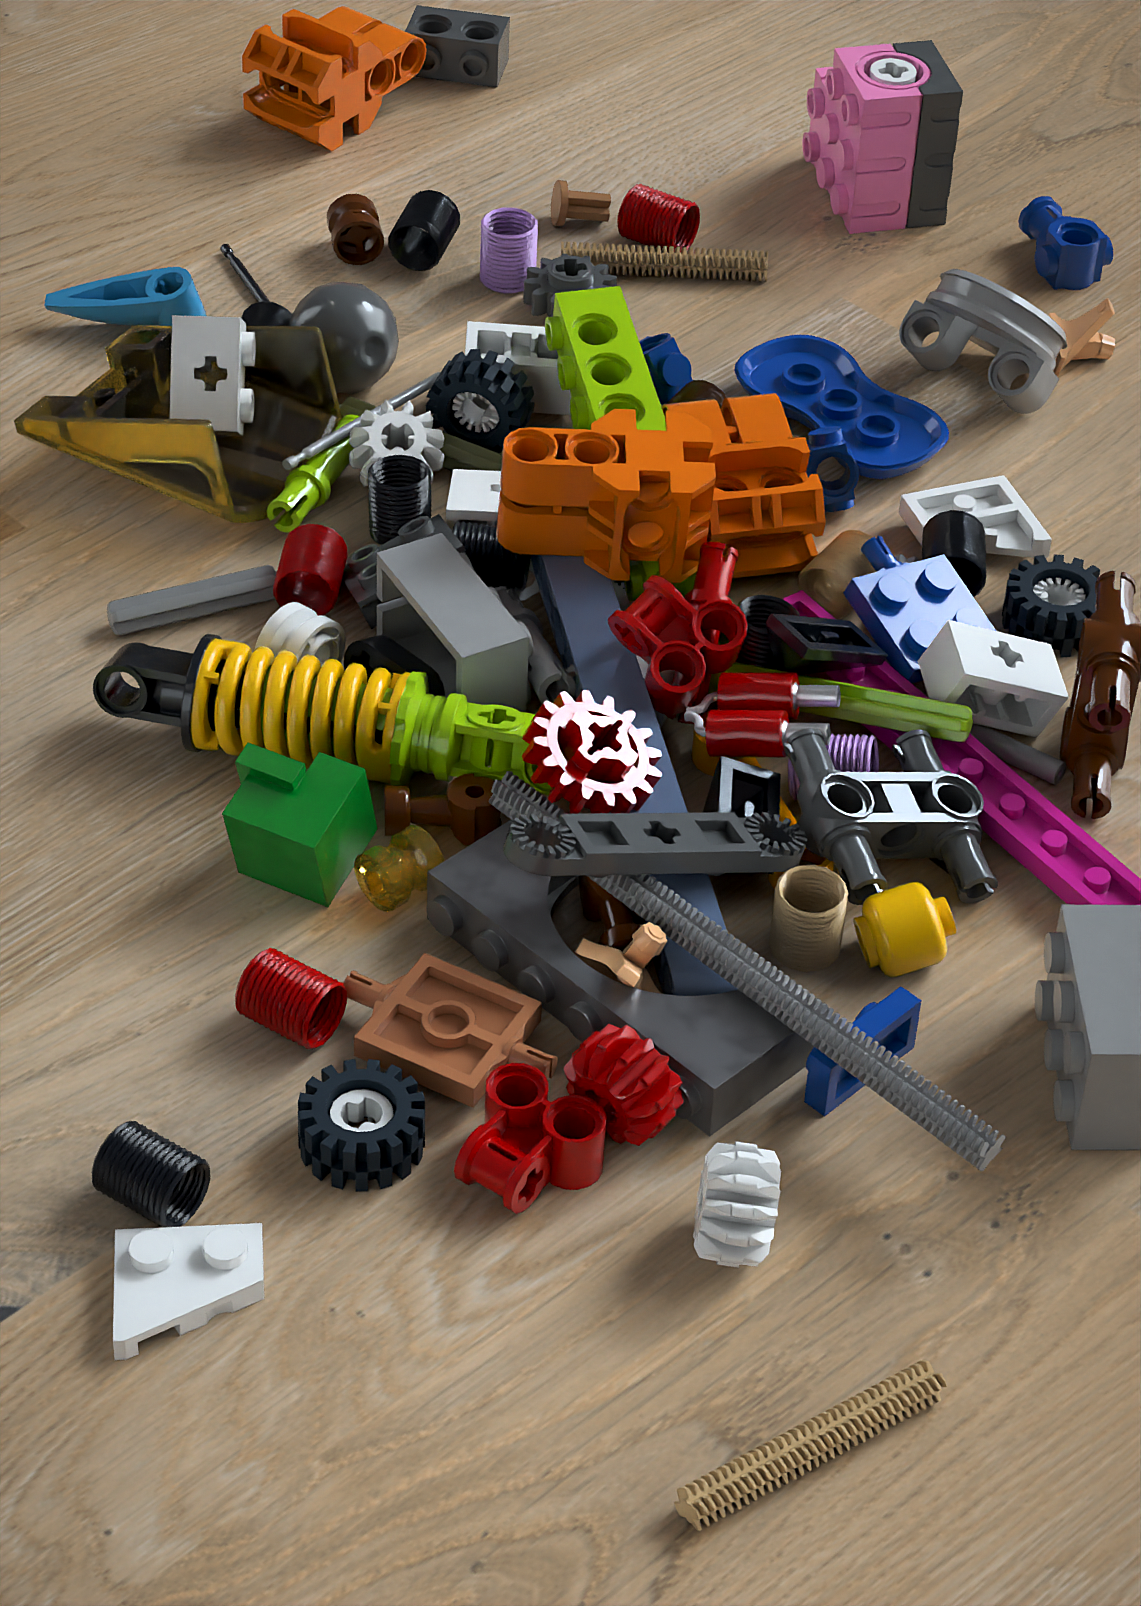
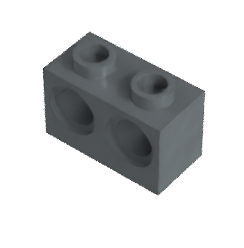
M417 5L405 32L422 38L426 43V58L421 70L415 77L498 87L509 60L510 17Z

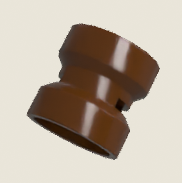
M357 193L346 194L337 198L327 211V225L337 257L344 263L351 265H365L374 261L381 254L384 247V235L374 203L366 196Z

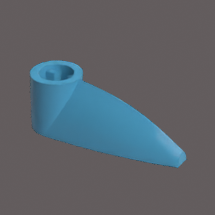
M167 267L135 272L73 286L46 294L44 304L47 310L93 322L135 326L159 325L164 335L171 339L172 315L207 316L191 274L181 267Z

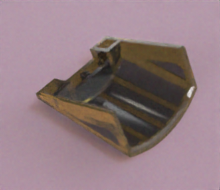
M133 325L104 348L110 369L76 396L42 397L17 417L14 423L17 433L32 442L127 478L232 523H248L268 518L266 513L267 506L284 490L286 477L291 471L305 465L309 459L302 460L291 470H286L283 467V460L293 455L296 456L307 446L332 433L338 426L342 416L322 332L317 327L246 326V332H255L256 340L254 366H245V389H253L254 417L252 423H244L243 436L215 435L212 422L209 420L170 419L172 326ZM212 362L210 372L201 373L200 380L206 382L210 386L211 391H216L217 381L226 380L228 374L217 366V362Z

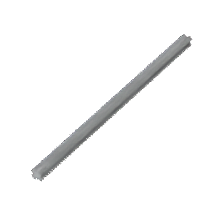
M507 771L501 781L495 780L491 790L493 795L488 801L511 820L519 819L520 815H526L529 818L530 814H536L538 819H542V816L549 817V819H559L560 814H568L562 808H558L556 804H552L544 795L541 796L539 791L530 787L528 783L519 779L517 775H513L514 773L511 771ZM650 874L609 875L603 878L588 876L643 919L659 926L667 937L739 991L743 992L771 1015H774V1017L799 1034L815 1048L819 1049L827 1057L831 1058L847 1072L857 1077L859 1081L863 1082L867 1087L883 1097L887 1102L903 1112L978 1170L984 1171L989 1162L1003 1149L1000 1146L1006 1137L1001 1135L996 1140L999 1134L998 1130H994L989 1135L992 1129L990 1124L983 1129L985 1121L982 1119L976 1124L979 1117L975 1114L970 1118L972 1111L969 1109L962 1115L965 1109L963 1104L957 1109L958 1101L956 1099L949 1104L952 1097L948 1094L943 1098L944 1090H939L936 1094L938 1089L936 1084L929 1089L932 1083L930 1080H926L922 1085L925 1077L920 1075L916 1079L919 1073L917 1070H913L910 1073L912 1069L910 1065L903 1069L905 1062L901 1060L897 1063L899 1058L896 1055L890 1059L892 1052L889 1050L883 1055L886 1049L883 1045L877 1049L879 1043L874 1041L871 1044L873 1038L870 1036L865 1038L866 1033L864 1031L858 1034L860 1029L857 1026L851 1030L852 1022H847L845 1025L847 1021L845 1017L839 1019L840 1014L838 1012L833 1014L834 1009L831 1007L826 1010L828 1005L826 1003L820 1005L821 1000L819 998L814 1000V994L811 993L807 996L809 992L807 989L801 991L802 986L800 984L795 986V980L789 981L790 977L788 975L783 976V972L781 970L777 971L776 966L770 967L771 963L769 961L764 962L765 959L762 956L758 958L759 954L757 952L752 953L753 950L750 947L746 948L747 945L740 943L738 938L733 940L734 936L728 934L726 929L721 931L722 927L720 925L715 926V921H709L710 918L708 916L703 917L704 914L701 911L697 912L698 909L696 907L691 908L692 905L689 902L685 903L686 900L680 898L678 894H674L673 890H667L668 887L662 885V882L659 880L656 881L654 876L650 877Z

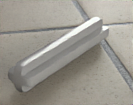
M264 565L113 600L107 604L109 625L114 634L121 636L274 600L273 584L277 573L273 566Z

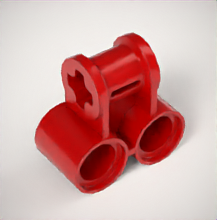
M652 575L643 583L644 592L625 611L616 610L608 618V625L612 633L625 648L649 664L644 681L653 709L662 714L676 715L685 712L687 707L693 705L697 699L705 673H722L732 667L738 658L745 640L748 624L745 614L732 602L721 599L710 600L699 606L696 610L685 600L674 585L658 575ZM708 629L719 630L726 635L729 643L722 645L713 644L706 640L702 635V631ZM665 670L678 671L686 677L688 684L683 686L670 685L663 680L660 673Z
M525 1063L501 1065L490 1073L486 1079L485 1123L476 1128L466 1139L459 1151L454 1167L456 1179L466 1185L479 1183L501 1196L504 1207L516 1214L522 1213L530 1207L541 1190L549 1182L565 1190H579L597 1182L603 1173L606 1114L597 1102L580 1095H567L559 1097L552 1102L548 1101L549 1083L545 1075L536 1067Z

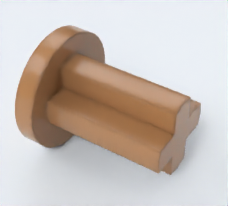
M557 180L554 184L551 198L552 225L562 227L566 218L608 222L611 195L568 190L567 181Z

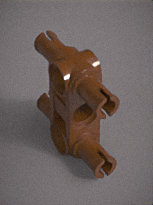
M1115 571L1103 573L1095 582L1096 608L1089 618H1084L1077 669L1070 704L1066 708L1059 760L1066 762L1067 767L1074 775L1071 809L1082 818L1086 816L1087 799H1092L1091 819L1104 817L1112 808L1110 797L1111 776L1118 769H1122L1124 765L1130 721L1138 685L1141 682V622L1133 613L1136 584L1132 576L1125 572H1121L1120 590L1114 589Z

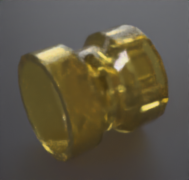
M410 825L393 834L389 840V846L376 845L357 855L354 861V872L357 882L368 900L379 910L389 912L408 902L414 889L421 892L427 890L428 871L444 862V858L437 843L428 832L419 826Z

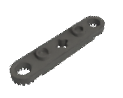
M734 812L560 814L559 819H549L546 816L538 819L536 814H530L529 818L526 815H520L519 819H513L503 851L507 859L518 868L541 876L588 875L595 878H603L609 875L705 873L719 876L725 873L785 872L799 865L808 838H805L806 834L804 831H799L800 826L798 824L789 826L791 820L788 818L781 822L779 821L780 815L773 814L771 819L769 814L762 812L761 816L758 813H753L752 816L747 818H738Z

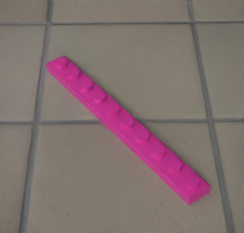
M803 590L783 598V600L790 603L799 612L800 616L835 619ZM886 661L882 665L805 674L807 676L929 699ZM862 724L891 750L893 745H897L896 739L906 733ZM969 734L967 740L962 743L931 737L932 744L944 770L968 779L982 794L984 806L977 818L982 830L1066 904L1141 905V879L973 735Z

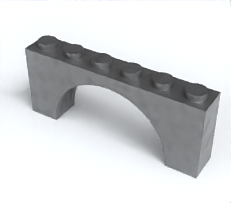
M509 820L428 871L427 919L440 934L450 936L472 953L484 968L498 973L520 990L522 994L542 1002V1008L567 1026L571 1033L581 1042L594 1031L599 1032L607 1024L619 1028L628 1025L635 1029L641 1039L651 1038L654 1048L661 1055L669 1056V1068L677 1073L683 1082L679 1090L682 1093L684 1103L676 1111V1115L682 1119L689 1120L709 1137L806 1067L808 1055L814 1046L738 989L702 996L666 995L627 986L597 972L585 964L564 943L551 919L564 897L579 885V875L541 876L526 872L511 863L504 854L503 846L513 820Z

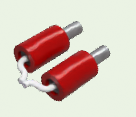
M723 672L719 677L717 692L706 695L700 704L687 707L684 719L685 721L693 722L696 733L705 737L706 749L710 757L724 756L734 760L743 757L784 758L786 753L783 746L784 743H788L787 738L802 729H818L822 732L825 745L830 744L831 730L829 723H789V719H797L800 707H839L841 700L840 686L800 685L797 673ZM717 701L718 710L709 711L705 728L703 726V719L699 714L705 712L711 703Z

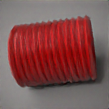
M636 184L627 192L621 203L617 227L622 237L632 241L635 240L649 247L654 246V249L660 246L662 250L663 246H667V252L670 246H673L674 252L676 247H680L681 253L683 247H686V250H688L694 242L700 224V211L695 202L692 203L684 198L681 199L675 195L663 193L653 187L650 188L646 185Z
M306 524L296 527L288 534L273 584V595L280 607L291 602H298L314 610L318 616H324L333 609L337 602L348 557L347 545L343 537L335 530L320 524Z
M268 948L259 952L249 962L240 977L235 993V1005L240 1015H244L265 1028H269L271 1031H275L277 1034H281V1036L311 1050L323 1045L333 1035L340 1024L347 1004V991L343 982H338V980L328 977L327 974H322L321 971H316V969L274 948Z

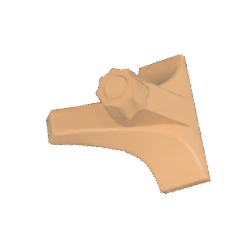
M1108 298L1076 319L1064 320L1055 313L1049 314V317L1064 330L1067 340V348L1061 349L1056 357V367L1053 372L1057 377L1071 360L1088 358L1110 359L1113 355L1115 338L1097 332L1115 314L1113 305Z
M650 922L643 924L632 934L633 940L623 951L583 938L574 952L585 964L617 982L644 991L660 993L648 971L644 968L652 957L660 955L667 943L666 934L657 925Z

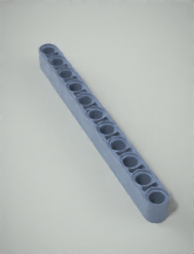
M531 555L534 574L564 669H568L571 664L575 667L576 675L572 678L576 684V691L573 700L575 701L582 690H589L594 703L600 705L607 696L614 698V711L622 715L625 711L632 709L636 715L631 724L636 729L649 728L653 733L645 744L646 747H652L661 751L662 756L654 766L662 772L661 778L653 787L654 791L640 810L632 809L630 813H688L637 657L618 641L608 625V618L616 610H621L611 579L586 565L583 561V556ZM650 874V877L654 876L656 881L659 880L662 882V885H666L668 887L667 890L671 889L674 891V894L686 900L685 903L689 902L692 905L691 908L696 907L698 909L697 912L701 911L704 914L703 917L708 916L710 918L709 921H715V926L720 925L722 927L721 931L726 929L708 874ZM640 916L642 925L647 924L648 921ZM667 936V943L660 955L653 957L663 994L702 996L737 990L732 984Z

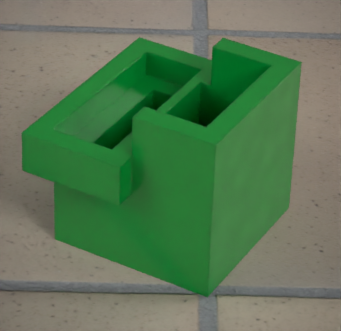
M247 743L235 761L241 785L222 812L238 873L329 907L378 829L366 770L319 752L306 771L305 763Z

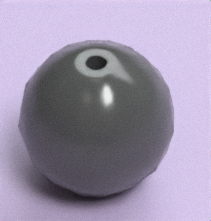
M330 282L315 287L297 304L290 317L287 332L290 359L299 374L323 392L355 394L369 389L389 371L396 358L399 344L396 317L387 302L363 284Z

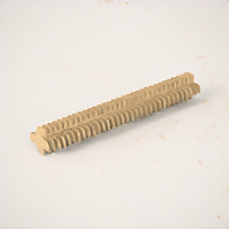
M561 241V255L590 256V262L593 266L607 264L611 275H614L615 268L617 275H620L622 268L623 275H627L629 269L631 276H633L634 269L636 276H640L642 269L643 276H646L647 270L649 276H653V271L655 270V276L659 277L661 270L662 277L666 276V271H668V277H672L674 271V276L678 278L680 271L681 277L685 278L687 271L688 278H691L692 272L694 278H698V273L700 272L701 279H704L706 272L707 279L711 278V273H713V278L717 279L719 273L720 280H723L724 273H726V279L730 280L732 273L733 280H736L737 274H739V280L743 281V275L745 274L746 281H749L751 274L752 281H756V275H758L759 281H762L764 275L765 282H767L768 251H766L764 257V251H760L758 255L757 250H754L751 256V250H747L746 255L744 250H740L738 255V249H734L732 255L731 249H728L726 254L725 249H721L719 255V249L716 248L712 252V248H709L706 255V248H702L701 252L699 248H695L693 254V247H689L688 252L686 247H683L680 253V247H676L674 252L673 246H670L667 252V246H663L661 252L660 246H657L655 251L654 246H650L648 252L647 245H644L643 250L641 245H637L635 251V245H631L629 250L628 244L624 245L622 251V244H618L617 250L615 244H612L609 250V244L606 243L603 250L602 243L598 244L597 249L596 243H592L590 249L589 243H586L583 248V242L579 243L577 249L576 242H573L572 247H570V242H566L564 248V242Z
M920 1360L916 1364L910 1365L909 1368H905L893 1376L880 1381L878 1384L865 1389L864 1392L862 1391L842 1401L841 1404L827 1409L826 1412H822L818 1416L803 1422V1424L773 1438L772 1441H767L764 1445L757 1446L756 1449H752L748 1453L742 1454L740 1457L718 1467L717 1470L710 1471L709 1474L693 1480V1483L691 1482L686 1484L685 1487L678 1488L679 1501L674 1502L676 1510L680 1517H686L687 1521L692 1523L697 1531L702 1530L700 1520L705 1527L710 1526L708 1516L713 1522L718 1521L716 1512L721 1518L726 1517L724 1507L729 1514L734 1513L732 1503L739 1510L742 1508L740 1499L744 1505H749L748 1495L752 1501H756V1491L759 1496L763 1497L765 1496L764 1487L766 1491L771 1493L773 1492L772 1484L776 1488L781 1487L780 1480L782 1483L788 1484L787 1474L790 1479L795 1480L797 1479L795 1470L798 1475L803 1476V1467L807 1472L812 1471L811 1463L815 1468L820 1466L819 1460L822 1463H827L826 1454L830 1459H834V1451L838 1455H842V1447L844 1450L849 1451L851 1450L850 1444L853 1447L858 1446L857 1439L864 1443L866 1442L865 1435L869 1439L873 1438L872 1430L876 1435L881 1434L880 1427L886 1431L889 1429L888 1424L892 1427L896 1425L895 1419L899 1423L903 1422V1416L905 1418L911 1417L910 1411L915 1415L919 1413L918 1408L920 1410L926 1409L925 1403L928 1406H933V1400L940 1402L939 1391L942 1390L941 1387H947L946 1381L942 1373L934 1372L928 1360Z

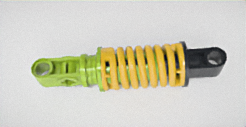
M206 634L199 641L194 653L154 647L138 642L126 644L100 670L93 682L94 697L105 712L120 718H133L181 727L182 743L188 751L219 750V747H221L226 754L239 756L246 744L251 743L305 763L306 769L310 767L318 753L321 752L364 768L368 780L389 783L391 785H405L408 787L415 771L420 772L421 770L424 773L431 774L433 772L436 780L451 782L453 777L474 773V777H488L501 781L506 772L511 771L514 773L513 775H517L519 779L524 780L530 787H533L542 794L549 795L552 790L548 783L533 784L530 778L538 765L527 763L522 759V754L529 745L522 737L535 714L520 712L503 705L469 703L465 695L451 693L447 698L440 695L434 696L429 694L428 677L423 672L393 673L391 679V673L386 668L379 667L372 672L367 682L366 668L358 663L349 664L344 671L342 663L336 659H328L321 666L318 658L313 655H305L298 662L296 655L290 651L283 650L274 657L271 649L260 646L252 653L251 648L245 643L222 640L218 635ZM120 672L128 673L134 677L139 688L126 683Z

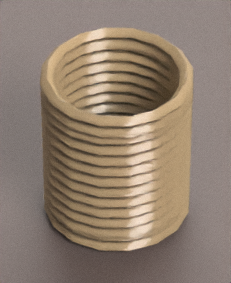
M847 530L840 533L800 572L798 576L799 591L803 590L835 619L840 620L847 617L853 611V607L843 592L851 579L876 572L866 556L861 552L862 545L871 539L872 536L860 530Z
M816 865L796 866L786 870L778 878L775 887L769 937L770 950L778 962L790 969L802 972L819 971L829 967L839 956L848 890L842 878L828 868Z

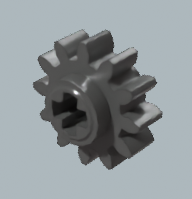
M562 254L561 257L553 260L543 257L541 258L540 268H527V276L524 280L523 303L532 305L531 314L533 316L547 313L548 317H553L555 293L617 286V276L608 275L607 264L593 266L590 262V256L579 257Z

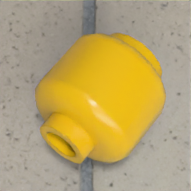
M910 882L870 895L862 904V916L853 918L857 939L868 967L879 966L881 971L889 977H898L940 963L947 953L945 937L956 934L955 922L946 898L942 896L933 899L928 889L919 882Z

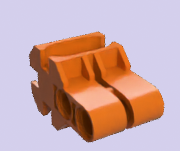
M345 6L338 7L319 19L292 9L282 15V38L272 32L271 26L264 25L254 31L242 55V72L248 74L253 70L259 71V85L243 93L244 109L264 122L329 151H334L343 145L344 122L352 126L355 134L360 135L368 130L382 104V97L419 73L426 58V43L420 37L382 23L377 19Z
M776 393L725 398L721 409L715 399L663 405L664 416L666 411H684L712 428L713 447L710 451L709 463H715L716 481L707 542L726 544L723 557L726 556L727 549L730 546L738 551L739 557L735 564L733 578L802 571L818 555L812 534L818 537L823 536L826 519L823 487L818 474H810L809 478L806 471L810 450L806 438L793 437L779 396Z
M613 409L591 423L590 430L527 427L510 432L504 439L502 452L501 490L496 530L498 542L505 549L519 554L583 556V561L586 565L608 579L616 581L630 580L629 560L658 561L660 577L670 583H681L696 573L700 558V547L707 542L716 481L715 463H709L710 451L713 447L712 428L688 412L666 411V431L637 430L635 409Z

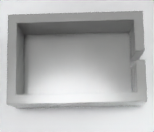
M443 533L377 552V597L381 602H385L377 605V635L391 638L431 666L439 674L443 682L445 698L451 693L465 695L469 703L503 705L520 712H526L527 704L531 702V689L528 682V657H531L533 654V642L530 632L523 622H517L502 605L497 591L493 587H487L475 573L469 558L464 553H459Z
M1061 904L1056 932H1047L1045 936L1044 964L1048 973L1047 980H1038L1035 989L1037 1020L1047 1021L1048 1025L1044 1038L1045 1066L1047 1070H1056L1058 1078L1055 1082L1053 1093L1055 1119L1057 1122H1066L1071 1150H1141V905Z

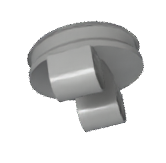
M951 269L941 273L940 278L942 281L937 289L929 293L924 304L914 300L905 315L899 329V337L903 346L925 369L941 371L949 368L956 362L968 340L996 355L988 370V380L993 390L1012 411L1028 414L1040 409L1046 403L1059 381L1053 370L1056 367V357L1060 350L1067 348L1064 330L1040 309L988 279L960 269ZM939 331V335L934 343L922 347L924 339L929 334ZM1029 373L1028 380L1022 387L1010 390L1011 383L1016 377Z

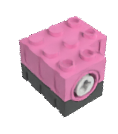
M932 40L893 43V47L891 44L835 48L834 67L816 68L814 88H810L807 92V110L811 118L810 130L804 133L802 140L805 161L811 162L816 168L818 185L820 188H825L830 194L833 213L842 217L849 234L905 229V226L907 228L945 225L953 172V157L958 135L959 113L963 98V90Z

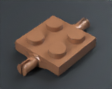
M426 953L419 958L407 974L386 985L361 975L355 970L351 971L350 976L347 975L343 982L348 999L373 1009L372 1016L354 1036V1056L368 1061V1059L380 1060V1067L385 1070L393 1064L402 1069V1077L407 1078L411 1075L418 1084L474 1108L485 1094L486 1079L493 1070L501 1065L510 1063L528 1064L540 1070L548 1082L549 1078H552L558 1063L556 1056L549 1055L524 1044L541 1022L542 1002Z

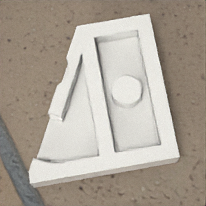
M1004 475L901 495L899 514L921 546L923 528L928 520L938 513L957 510L974 515L983 524L986 536V553L1030 558L1044 555L1045 558L1049 557L1051 537Z
M262 1223L115 1229L113 1314L115 1360H127L138 1355V1342L169 1328L175 1327L181 1336L206 1325L217 1314L224 1312L233 1313L264 1299Z

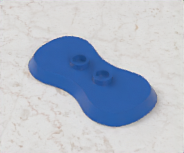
M790 335L776 338L747 351L735 364L734 371L736 377L748 396L776 393L782 403L786 417L800 422L812 431L831 426L842 427L844 441L855 458L860 476L886 479L909 473L926 464L949 440L947 425L935 411L919 402L894 394L878 386L864 374L849 352L836 343L812 335ZM834 457L844 468H846V462L843 459Z

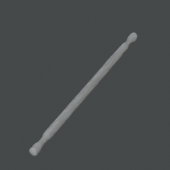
M441 372L431 375L389 399L388 402L392 405L393 409L400 407L429 390ZM381 405L370 411L380 415ZM361 416L307 446L296 456L293 455L283 460V467L286 470H291L302 460L310 459L348 437L353 427H361Z

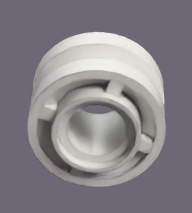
M291 602L279 608L269 618L258 637L255 649L260 646L267 647L273 651L274 657L283 650L290 651L296 655L298 662L305 655H313L319 659L322 666L328 659L342 661L346 638L344 629L338 622L326 616H318L314 610L298 602Z

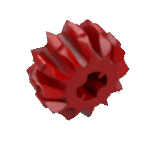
M607 1024L599 1032L594 1031L572 1053V1058L563 1067L566 1078L569 1081L566 1086L568 1094L584 1096L597 1102L606 1114V1131L613 1141L619 1144L627 1141L640 1146L648 1138H654L676 1116V1111L684 1103L682 1093L679 1090L683 1082L680 1076L669 1068V1056L661 1055L654 1048L651 1038L641 1039L635 1029L628 1025L619 1028Z

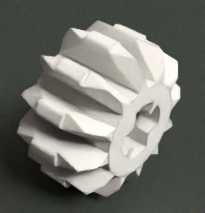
M387 400L381 404L380 415L365 409L361 415V427H353L349 439V444L354 448L350 451L349 462L353 469H362L360 472V482L363 484V487L368 486V470L370 466L379 459L392 455L413 456L425 462L430 467L432 484V471H439L444 462V454L439 450L443 447L444 435L442 430L431 429L433 417L430 411L416 417L413 416L414 406L410 400L402 406V411H394L392 405Z
M735 1141V1144L717 1142L706 1154L704 1168L701 1171L694 1215V1248L699 1258L716 1261L717 1265L739 1268V1265L757 1266L769 1254L770 1242L774 1237V1226L778 1216V1200L781 1192L779 1190L781 1178L780 1162L775 1151L757 1148V1144Z

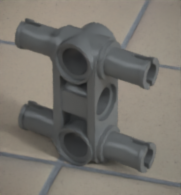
M802 729L787 738L788 743H784L783 748L800 782L796 798L802 813L796 824L800 826L799 831H804L806 834L805 838H808L806 848L810 852L834 862L839 876L846 883L848 901L850 903L862 905L870 895L887 890V881L882 876L875 859L937 858L942 860L957 889L958 898L963 903H976L994 893L992 888L998 887V881L995 875L992 874L979 846L982 840V828L977 818L984 806L982 794L968 779L944 770L932 744L931 736L926 730L918 729L906 732L896 739L897 745L892 746L893 754L898 759L903 772H842L836 770L825 746L822 732L818 729Z

